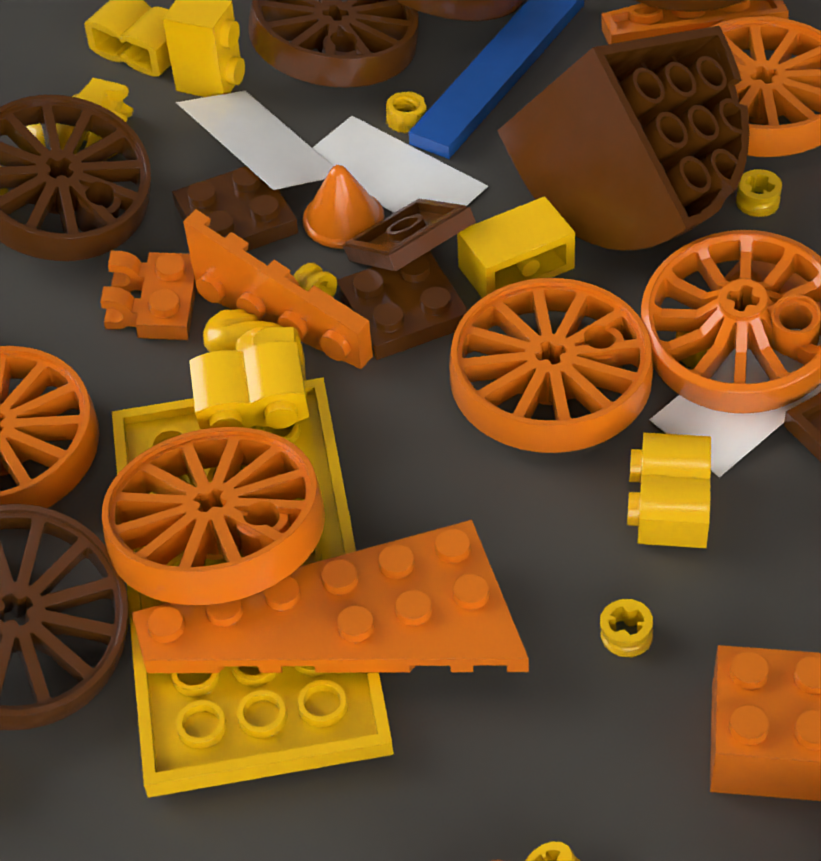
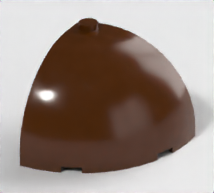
M720 25L592 47L497 130L507 149L508 155L535 200L545 196L575 231L576 237L596 246L621 251L640 250L656 246L685 234L716 214L723 207L722 205L726 198L735 192L745 169L749 147L747 105L739 103L735 87L741 81V77L731 48Z

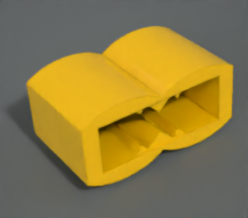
M109 0L84 23L89 48L107 60L125 62L136 71L149 76H160L171 66L162 19L169 9L150 7L144 0Z
M267 342L250 347L245 351H213L189 360L195 414L200 430L217 427L252 428L254 426L282 429L309 417L297 342Z
M643 432L642 449H631L629 482L640 483V492H629L627 526H638L637 544L707 548L710 520L711 436Z

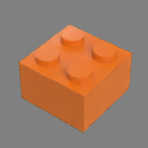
M718 645L712 683L710 792L821 801V653Z

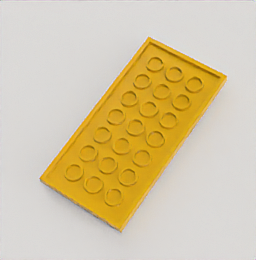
M324 377L304 380L309 411L308 418L282 429L261 426L252 427V429L278 435L296 445L308 457L316 473L324 502L325 523L317 546L301 566L356 551ZM194 398L112 411L117 475L129 462L147 449L175 436L200 430L195 414ZM241 465L239 472L246 466ZM217 467L204 469L209 482H212ZM189 473L177 477L194 486ZM145 546L133 549V551L139 552ZM241 549V550L239 551V553H240V556L243 558L242 549ZM184 551L166 565L179 566ZM206 559L203 566L226 563L225 559ZM127 584L143 782L148 798L394 755L379 673H315L314 666H283L282 673H260L258 666H226L220 673H147L132 612L168 602L148 597Z

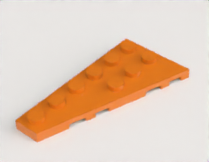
M472 520L300 566L292 574L272 587L239 600L211 605L164 603L132 612L147 673H220L226 666H258L260 673H282L283 666H314L315 673H410L415 666H450L451 672H474V666H507V672H529V658Z

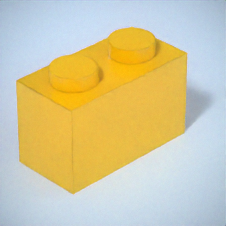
M175 0L162 19L176 91L201 97L231 93L235 85H239L242 82L245 73V61L240 56L238 43L240 27L239 23L235 21L232 1Z
M545 196L475 223L457 234L458 267L482 298L497 289L516 282L538 278H552L575 268V231Z

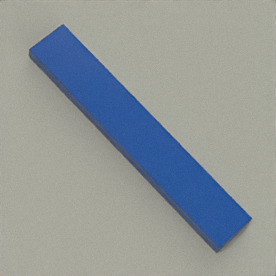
M528 0L409 131V144L450 159L584 6V0Z

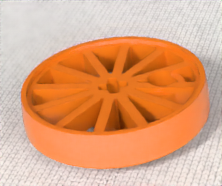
M766 16L736 18L710 26L720 25L731 48L741 77V81L735 85L739 103L747 105L749 122L755 123L749 124L747 156L781 157L802 153L820 146L821 31L794 20ZM742 50H750L751 58ZM764 50L775 51L771 58L766 60ZM811 110L820 112V114L816 115ZM784 115L792 123L779 125L778 118Z
M757 230L719 232L699 238L679 248L666 258L651 276L642 298L641 320L650 337L653 367L660 378L685 399L721 412L759 413L794 403L808 395L821 384V345L818 346L819 337L821 336V310L817 302L821 301V256L809 247L791 238L771 232ZM739 260L740 278L731 282L727 281L716 264ZM752 261L776 265L763 282L751 280ZM698 271L711 291L706 292L683 279ZM794 273L808 282L782 294L778 293ZM666 297H670L692 309L661 308V305ZM656 331L690 333L667 342L660 340ZM709 349L694 369H687L678 362ZM736 349L734 383L710 379L732 350ZM748 349L752 351L771 381L746 384ZM773 350L804 366L794 372H788Z
M538 278L504 286L475 303L463 316L453 336L450 353V385L459 409L468 421L482 433L514 448L541 453H562L598 445L626 429L641 413L651 392L653 356L650 337L643 321L633 308L621 298L590 283L564 278ZM548 311L566 312L556 333L553 334ZM534 313L538 334L519 315ZM584 316L597 320L576 332ZM498 326L508 336L489 331L488 329ZM474 351L489 355L466 358L469 353ZM632 364L638 368V371L625 370L623 365ZM497 379L479 390H476L471 382ZM596 387L622 395L612 402ZM523 394L513 413L497 407L513 396ZM576 398L591 414L571 418L567 400ZM540 403L553 405L556 420L531 419Z
M0 346V476L10 474L17 487L0 491V505L27 504L49 508L77 486L95 458L99 443V423L96 411L83 381L67 363L41 350L21 346ZM23 379L8 396L10 380ZM48 386L57 387V389L40 396ZM70 409L80 410L79 415L57 416ZM73 440L66 450L45 442ZM30 459L49 467V469L36 478L31 479L22 464Z
M217 427L192 431L175 436L147 449L118 473L109 486L102 505L105 544L117 574L133 589L148 597L181 605L225 603L254 595L272 587L292 574L311 555L320 540L325 523V508L321 488L308 457L296 445L278 435L244 427ZM241 465L246 466L239 472ZM217 467L212 482H209L204 469ZM189 473L194 486L177 477ZM145 546L139 552L133 551V549ZM241 549H242L243 558L240 556V553H239V551H240ZM184 551L179 566L166 565ZM206 559H225L226 563L203 566Z

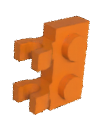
M111 251L108 269L109 272H114L111 287L103 286L100 300L101 308L106 309L105 329L136 327L137 338L188 340L197 289L190 254L149 252L147 263H144L129 252ZM134 290L142 291L141 298H134L130 292Z

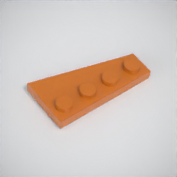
M744 0L729 7L698 12L666 10L640 3L602 13V32L607 43L614 44L708 28L717 23L736 18L766 16L788 19L789 10L782 0Z
M197 209L183 221L197 293L211 303H219L232 310L244 309L247 313L256 315L257 321L273 322L283 327H294L299 333L301 342L324 352L336 361H344L359 369H362L373 357L369 320L315 285L309 291H306L300 287L298 281L290 273L291 270L273 259L269 265L264 264L246 252L249 243L236 234L230 232L224 238L210 229L208 226L210 225L211 218Z

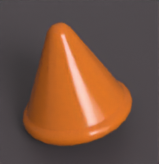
M336 165L330 169L313 201L306 207L302 221L303 228L313 241L329 248L344 249L343 245H345V242L384 220L385 214L380 202L370 195L344 166Z

